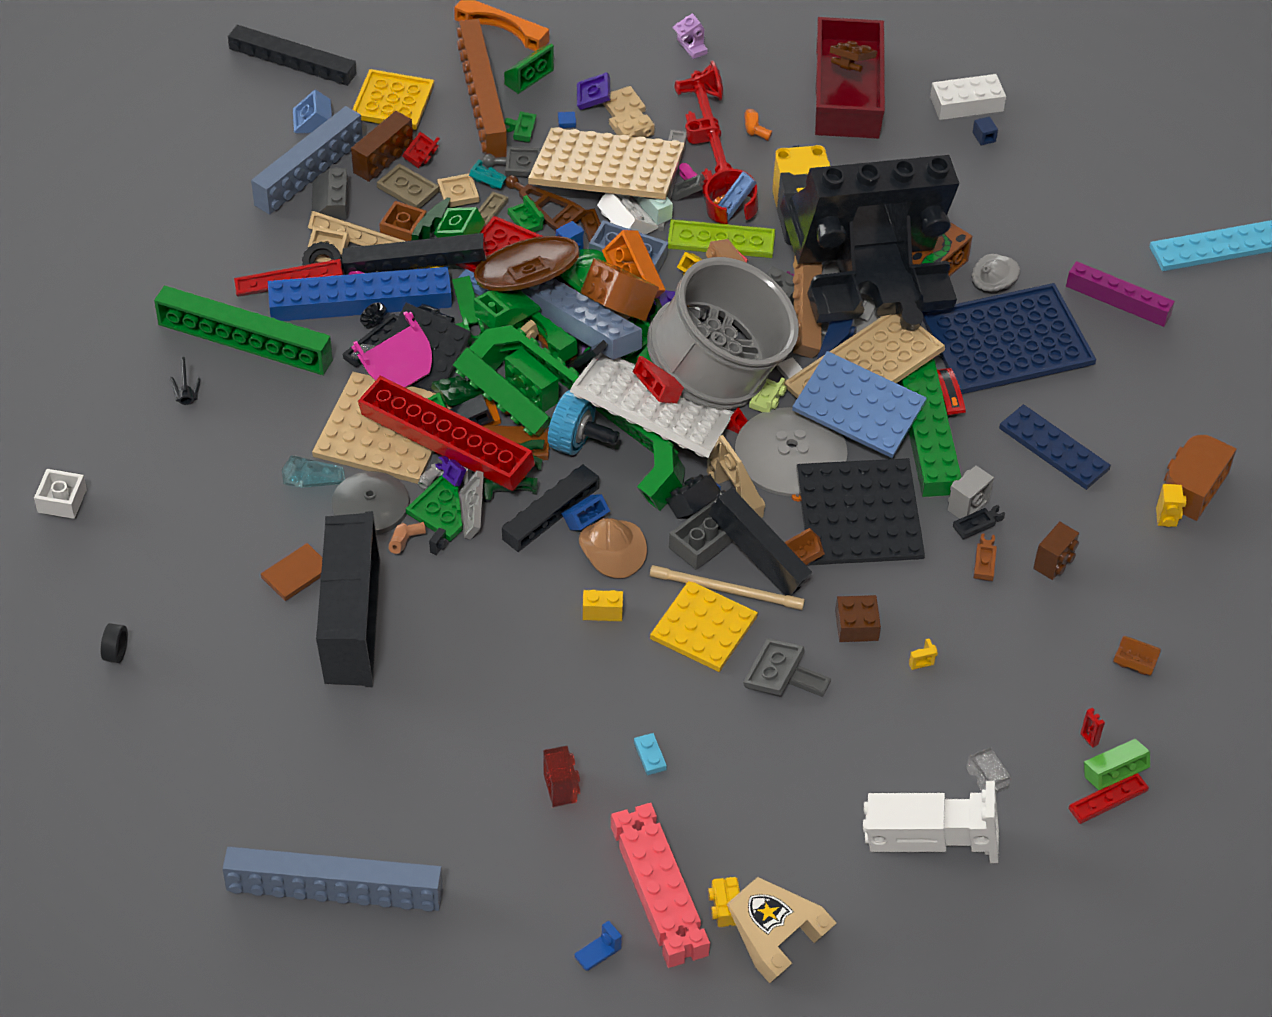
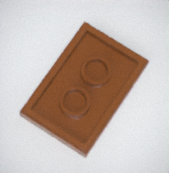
M306 543L262 572L261 578L286 601L321 578L322 557Z

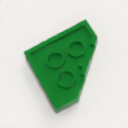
M442 475L406 508V514L420 523L424 522V525L434 532L438 528L446 530V539L448 541L454 539L463 530L458 486L452 485Z

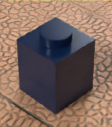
M989 116L974 120L972 133L982 146L996 142L998 128Z

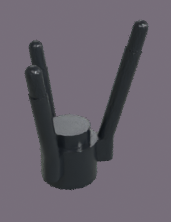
M182 357L183 386L178 391L174 378L170 377L176 395V401L182 405H190L194 400H197L201 379L197 378L194 390L187 386L185 357Z

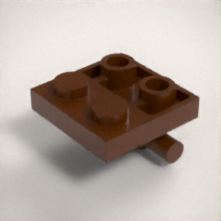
M854 41L838 43V45L831 46L830 53L841 56V59L833 57L831 63L849 71L861 72L863 66L855 64L854 61L858 62L876 58L877 51L872 50L870 46H859Z

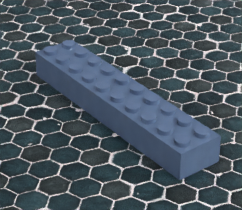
M227 847L223 864L226 890L235 894L242 892L252 893L257 896L263 894L273 895L278 898L285 896L300 900L306 898L321 902L328 900L343 904L349 902L364 906L371 904L380 905L381 907L392 906L403 909H422L424 911H439L443 889L441 866Z

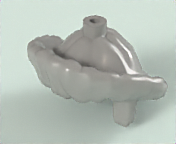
M998 254L985 255L973 268V273L971 274L972 281L975 286L983 291L993 292L1008 289L1018 279L1020 267L1010 257Z

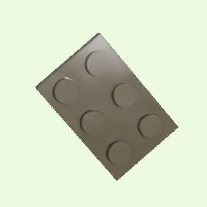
M398 164L377 182V188L416 208L423 206L439 192L438 185L401 164Z

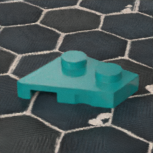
M478 159L470 170L469 176L473 177L475 181H483L493 188L501 189L507 177L492 167L485 168L482 166L483 162Z

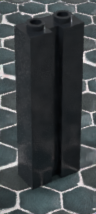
M733 487L727 491L722 490L716 496L717 499L711 504L712 509L709 512V516L785 596H792L803 586L812 571Z

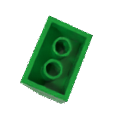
M549 44L539 48L511 68H508L504 72V85L519 94L554 71V45Z

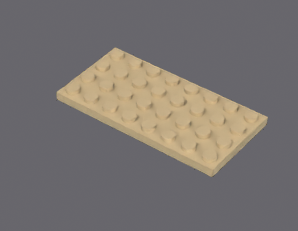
M894 314L882 316L830 352L897 383L945 351V345L921 326L917 330L905 329L900 323L901 315ZM824 356L785 381L787 390L796 398L799 397Z

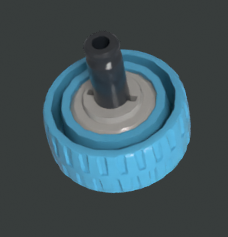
M568 390L559 400L553 413L548 430V444L555 450L575 455L581 450L588 436L605 443H611V445H616L620 433L594 423L596 406L586 399L577 398Z

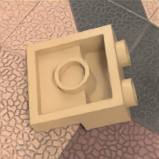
M640 109L609 118V125L617 135L645 138L654 135V123L647 114L643 115Z
M325 226L313 227L308 247L314 243L329 242V244L335 245V248L339 250L342 257L343 248L348 247L350 237L346 231L341 229L335 231ZM319 255L314 260V263L331 261V258L327 255Z

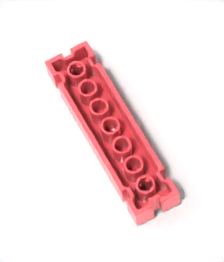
M651 803L635 807V812L633 813L623 810L611 814V829L616 841L619 840V849L658 945L663 946L662 954L667 967L671 968L684 964L685 958L690 956L692 961L709 956L710 942L705 930L700 929L701 920L660 823L656 824L657 816Z

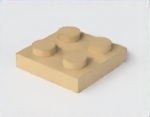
M631 86L610 92L611 100L603 103L612 117L640 109L641 112L646 111V106Z
M469 174L437 179L442 199L451 198L450 207L479 202L475 183Z

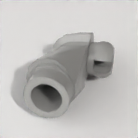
M431 464V468L420 476L418 485L422 489H427L436 476L440 477L444 471L438 469L435 464Z

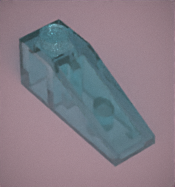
M293 455L290 456L282 468L283 484L300 488L336 485L345 480L344 469L341 466Z

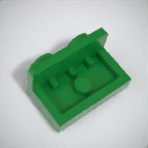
M527 195L523 196L522 204L508 208L507 214L516 225L532 232L543 229L544 215L536 208L534 201L530 200Z

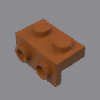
M810 528L784 542L805 565L824 555L819 536Z
M1123 636L1113 662L1118 663L1121 667L1137 670L1140 674L1152 675L1161 649Z

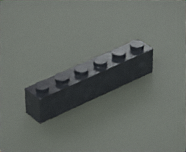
M584 464L574 469L570 475L561 479L556 486L547 490L542 497L534 500L528 508L520 511L510 522H506L502 527V540L517 552H520L563 518L562 513L597 491L599 489V476Z

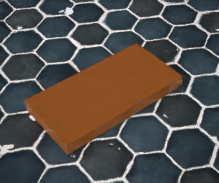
M483 426L515 443H524L529 440H545L543 450L533 449L532 453L542 460H548L549 427L538 437L536 435L530 436L523 430L525 426Z

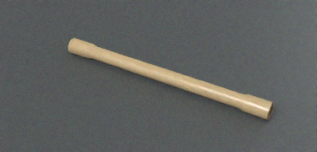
M652 565L650 570V577L686 584L690 581L708 589L776 603L798 610H803L805 599L799 597L785 596L677 572Z

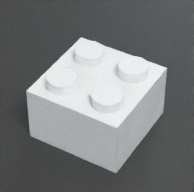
M46 469L34 497L37 513L75 519L87 490L84 475Z

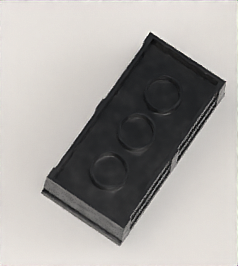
M373 511L325 516L316 642L324 684L373 687L380 576V553Z

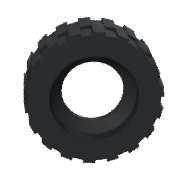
M329 242L312 244V246L307 248L302 257V265L314 264V260L319 255H327L331 260L340 259L342 264L339 250L335 248V245L329 244Z

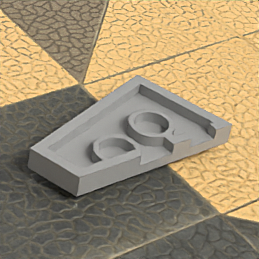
M476 471L458 493L464 538L470 540L479 532L481 527L484 472Z

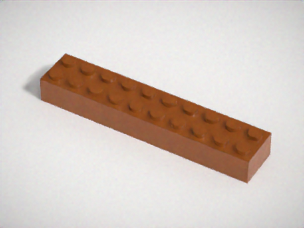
M479 19L459 21V28H457V37L460 38L457 41L458 51L461 50L460 60L461 62L464 61L462 68L463 73H466V84H469L467 85L468 94L472 95L470 96L471 106L475 107L473 108L474 118H477L475 120L476 128L480 129L478 131L479 141H483L481 142L482 153L485 152V154H492L500 158L506 157L507 132Z

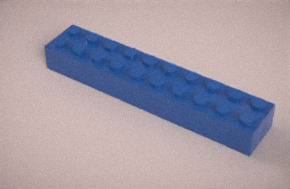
M448 267L268 281L270 316L280 321L361 315L369 305L377 302L382 303L386 307V313L401 312L405 303L415 307H419L423 303L438 309L452 308Z

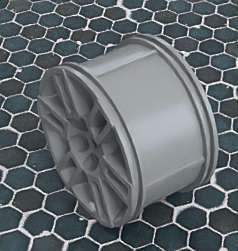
M712 257L696 262L683 275L678 283L673 299L666 303L651 321L647 335V348L651 361L675 377L684 387L682 391L684 398L698 405L712 408H737L748 404L765 385L772 369L780 364L792 351L798 338V319L786 293L763 271L737 259ZM687 307L709 310L704 324ZM718 315L723 318L722 325L720 320L718 319ZM732 323L744 333L748 340L735 339L738 332L732 326Z

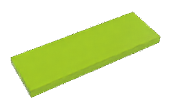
M671 219L668 249L707 252L711 241L729 239L743 256L772 258L775 229Z

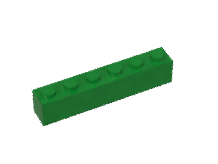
M466 348L453 365L457 368L456 373L462 378L468 377L471 380L469 384L475 389L481 388L484 391L482 394L489 401L495 400L498 403L496 407L504 413L506 411L511 414L510 419L516 424L522 423L525 426L523 430L530 436L536 435L540 437L550 425L552 419L469 348Z

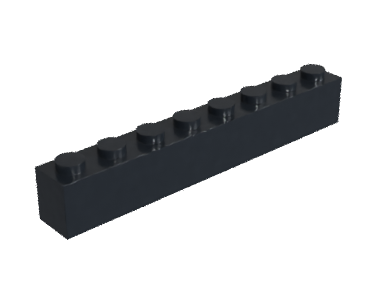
M238 24L228 35V44L231 50L346 86L350 84L357 74L356 61Z
M484 233L343 248L342 266L345 275L352 271L375 273L486 261Z

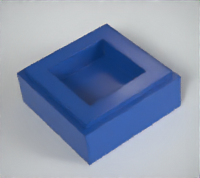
M575 111L558 112L560 128L576 127Z

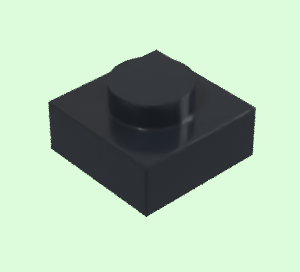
M438 528L429 540L430 553L436 556L447 545L446 530Z

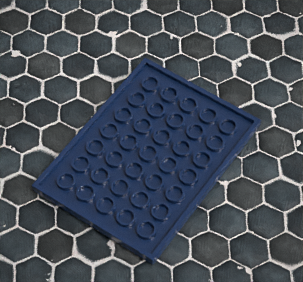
M1055 283L955 304L954 308L921 311L923 322L928 332L945 345V351L940 353V356L946 368H952L962 394L1096 364L1097 359Z

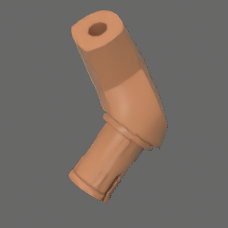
M424 522L412 525L399 524L389 543V551L398 554L405 549L409 537L426 534Z

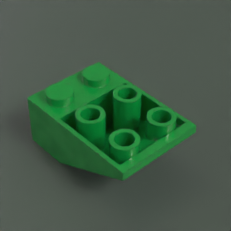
M520 290L487 291L473 299L475 316L489 328L512 326L541 310L538 304Z

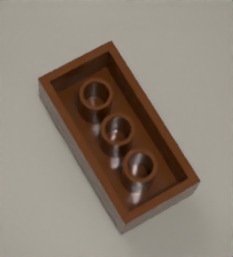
M395 111L351 147L353 173L369 182L374 177H377L395 159L399 158L413 141L412 119Z

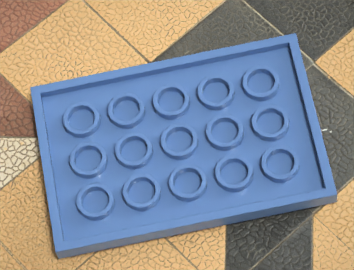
M827 351L792 406V410L893 458L926 403L927 398Z

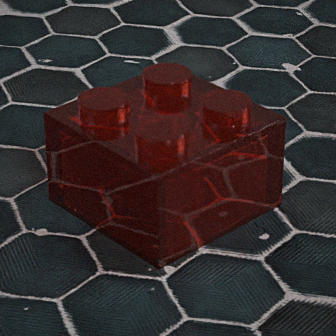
M568 746L543 750V775L552 807L576 803L577 794H580L578 784L580 776L578 770H574L575 758L573 753H569Z

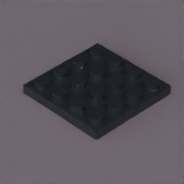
M405 303L387 339L410 326L403 313L412 312L414 316L413 322L417 321L429 341L432 352V366L427 376L411 385L435 393L431 389L432 382L449 378L454 368V362L461 355L472 333L436 315Z

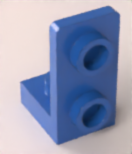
M610 921L602 924V935L577 951L574 957L588 971L621 949L622 935Z

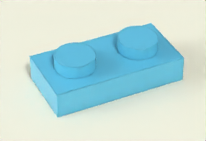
M654 733L634 738L635 747L647 775L667 770V765Z

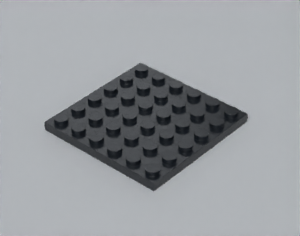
M909 458L802 463L796 465L804 530L810 528L819 536L824 551L823 556L810 562L809 565L919 560L925 558Z

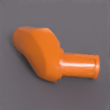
M747 109L744 115L747 133L751 136L757 135L768 141L773 131L760 126L758 113L753 109Z

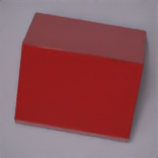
M736 408L726 429L738 434L748 422L740 408Z

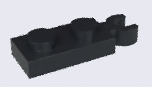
M999 505L993 506L991 511L983 508L954 521L953 527L964 540L995 526L996 521L1004 519L1005 512L997 513L999 512Z

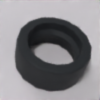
M108 623L105 627L100 649L103 661L117 663L122 661L128 642V631L125 625Z

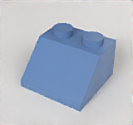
M315 89L293 108L294 132L312 133L331 118V99Z

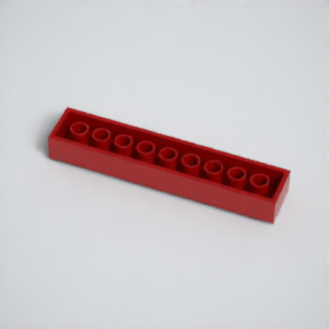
M381 375L358 400L361 415L442 456H446L450 460H456L460 465L474 472H484L483 476L511 491L518 486L535 465L532 450Z

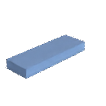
M744 171L718 204V206L727 208L728 221L757 183Z

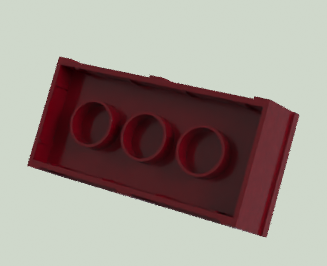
M818 17L815 135L879 139L885 112L884 20ZM854 41L859 46H870L872 50L877 51L876 58L858 62L854 61L855 64L863 66L861 72L849 71L831 63L833 57L841 59V56L830 53L831 46Z

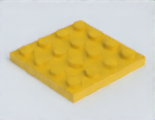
M369 69L352 110L361 114L362 121L381 123L393 112L398 111L411 118L412 128L417 130L433 90L434 80Z
M688 581L651 632L650 639L720 672L756 620L758 612L697 583Z

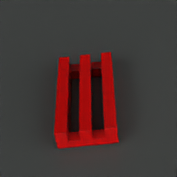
M1093 707L1086 711L1080 733L1092 748L1099 745L1105 724L1103 719L1099 721L1100 716L1098 713L1094 715L1095 710Z

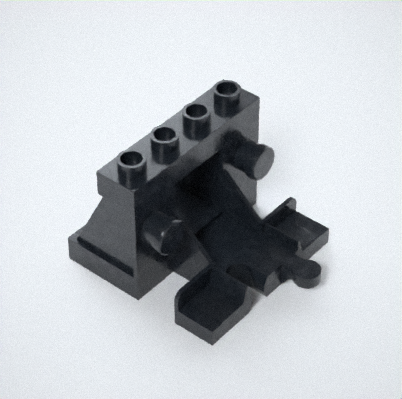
M949 154L810 168L806 179L807 187L799 192L785 193L783 195L780 209L797 263L805 264L837 260L840 270L839 273L816 275L811 280L807 295L816 323L858 319L865 310L861 294L869 295L873 299L878 316L900 314V323L907 330H917L923 320L921 311L954 308L957 297L948 274L950 263L947 261L922 264L912 263V252L934 250L939 236L945 234L950 229L951 223L947 215L960 183Z

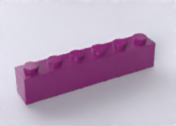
M1078 261L1074 263L1068 274L1066 287L1163 327L1171 317L1175 301Z

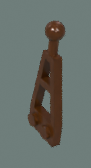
M510 175L505 180L506 187L517 189L522 199L523 196H528L530 193L540 197L534 202L535 206L543 213L544 222L555 231L571 221L576 223L586 214L583 207L569 199L530 184L523 186L519 183L516 176ZM548 201L565 207L553 219L541 209Z

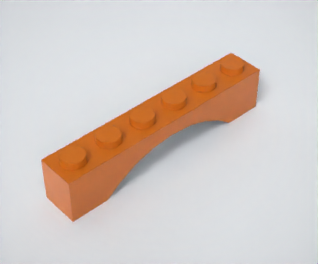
M460 0L454 7L455 20L479 19L480 25L503 28L517 36L525 48L533 51L546 46L549 42L548 28L479 1Z

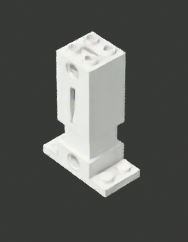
M986 781V790H982V793H970V799H945V793H868V802H864L866 820H863V832H865V844H869L870 852H946V846H971L972 852H985V855H989L990 863H998L999 825L995 781Z

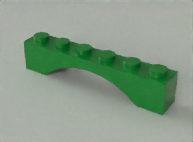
M539 311L518 322L525 325L530 320L534 321L539 334L545 339L548 350L555 359L559 357L565 362L578 354L575 337L570 336L561 327H558L550 319L540 314Z

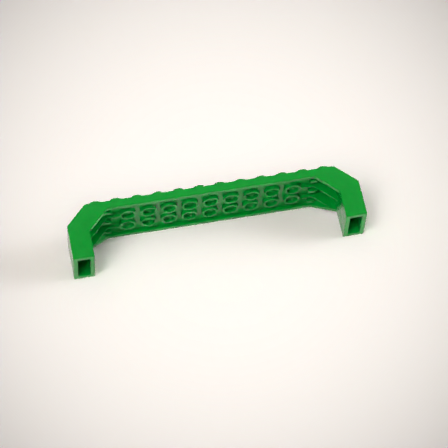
M511 325L486 329L469 348L496 370L507 356L522 347L558 377L559 382L569 390H571L572 385L579 377V373L574 368L570 367L568 369L562 359L559 357L555 359L547 348L544 347L542 349L534 338H527V334L522 329H515ZM596 407V411L654 454V468L637 488L648 503L661 511L667 504L665 499L671 495L670 492L677 487L681 488L683 485L685 467L677 455L678 451L673 448L674 444L669 440H663L655 432H648L638 424L629 423L625 418L611 414L605 408Z

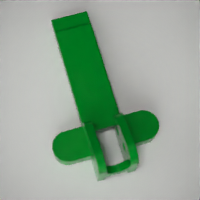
M470 276L452 279L463 321L456 323V325L470 331L469 325L478 323L480 334L470 336L468 344L471 346L472 342L476 341L486 329L490 328L475 316L473 300L475 299L471 279Z

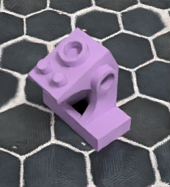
M693 13L673 26V29L678 33L677 40L693 59L707 54L708 49L704 45V27Z

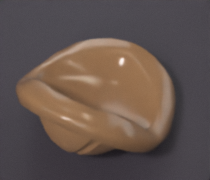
M603 518L597 523L587 526L579 535V544L586 557L595 569L608 577H629L640 569L646 559V539L640 528L633 523L613 518Z

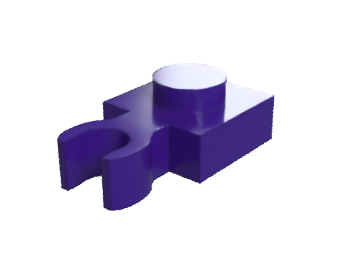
M446 456L438 457L442 460V464H435V466L444 471L442 476L452 485L460 486L467 470L456 460H449Z

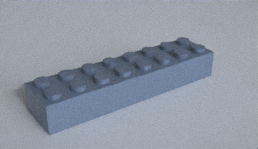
M347 106L343 107L251 180L254 205L270 215L322 172H325L332 164L336 163L342 156L347 154L351 147L363 138L361 114Z
M553 278L545 283L522 289L525 295L541 307V310H539L540 314L550 319L567 333L591 347L605 340L608 345L601 353L612 360L642 349V329L557 279Z

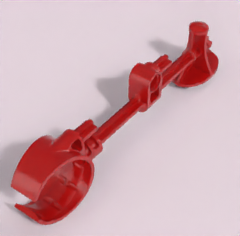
M710 61V65L702 72L695 70L691 74V78L682 81L676 80L674 87L678 95L686 92H695L703 118L696 119L695 113L691 111L685 114L687 140L692 144L710 141L717 166L713 175L711 170L708 171V168L701 172L705 177L702 190L706 201V210L712 220L721 224H728L727 208L718 206L713 201L718 196L726 195L743 170L733 169L725 159L720 141V126L717 118L713 117L707 94L716 96L721 101L723 98V84L717 65L714 61ZM757 184L747 195L752 199L744 206L746 220L751 219L758 211Z

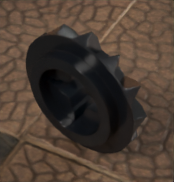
M379 302L369 305L361 314V324L366 328H373L375 324L379 325V322L384 320L383 316L387 314L385 311L386 307Z

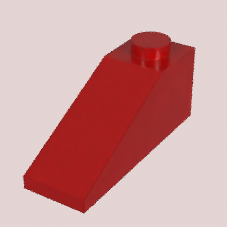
M639 356L633 373L659 402L677 403L684 387L675 377L643 356Z

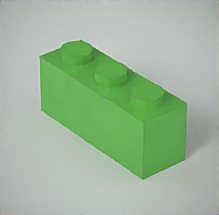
M1133 739L1084 761L1085 778L1098 790H1101L1150 768V751L1138 740Z

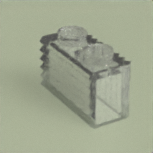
M991 747L968 757L967 771L971 776H975L981 791L986 790V781H995L996 794L1009 788L1011 775H1009V772H1007Z

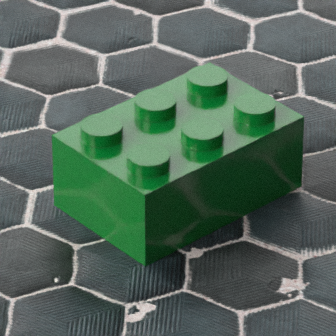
M521 347L505 358V379L541 410L546 412L559 402V378Z

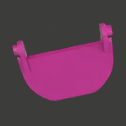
M412 312L403 313L410 325L408 328L364 353L358 342H353L352 350L354 353L358 351V358L375 381L381 375L406 388L430 373L432 366L431 347L417 321L413 322L414 316Z

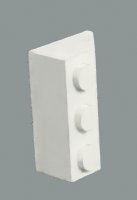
M605 193L597 204L602 210L601 214L609 218L610 223L639 231L643 234H648L658 228V225L630 195Z

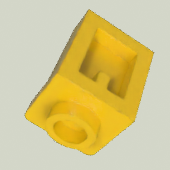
M930 638L925 639L924 649H917L910 653L909 665L911 670L934 665L935 656L938 653L936 646L932 645Z

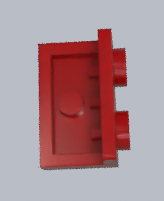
M420 131L402 157L417 168L422 163L426 165L431 158L430 152L434 154L439 147L437 143L440 138L437 137L433 141Z

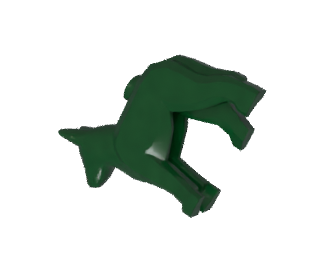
M529 440L517 444L530 450H543L545 440ZM533 455L534 466L537 470H541L542 459ZM483 477L482 497L485 502H490L493 493L496 491H511ZM524 477L513 491L527 490L532 492V494H537L538 478Z

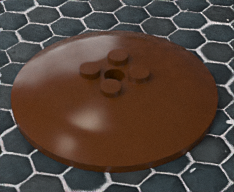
M543 236L526 239L503 247L486 257V261H481L475 269L474 277L480 287L492 291H512L530 288L545 283L568 270L579 258L580 250L578 244L567 237Z

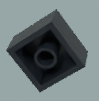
M700 474L695 478L691 477L684 482L685 485L681 488L673 489L670 492L671 495L665 500L676 518H681L699 511L716 499L721 490L711 474L706 476Z

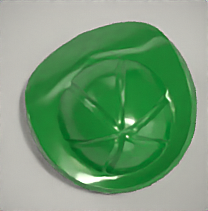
M580 249L577 261L559 276L580 293L593 259L607 261L604 254L599 250Z

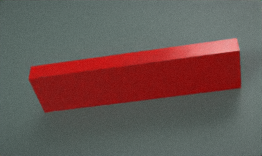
M1136 773L1070 804L1068 809L1077 821L1082 824L1147 792L1149 786Z

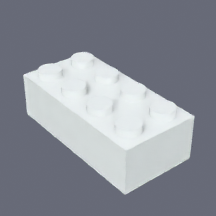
M992 74L932 82L930 99L939 120L1002 112L1004 111L1006 95L997 75Z

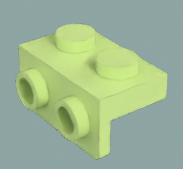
M781 378L779 383L766 379L763 388L749 402V408L768 413L773 408L776 409L780 396L783 397L787 389L785 378Z

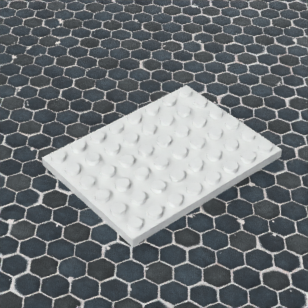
M602 353L592 359L572 385L570 392L577 398L586 399L596 407L605 408L611 414L619 415L629 423L638 424L648 432H655L665 440H672L682 448L695 451L701 457L708 458L719 436L723 434L730 421V417L734 413L728 409L698 405L684 398L682 394L677 403L659 402L633 373L634 364L621 358L612 360Z

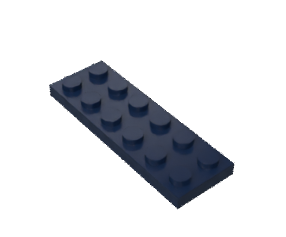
M1024 404L1000 423V430L1086 490L1110 470L1111 465Z

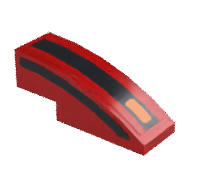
M952 368L938 369L937 373L947 415L966 413L962 393Z

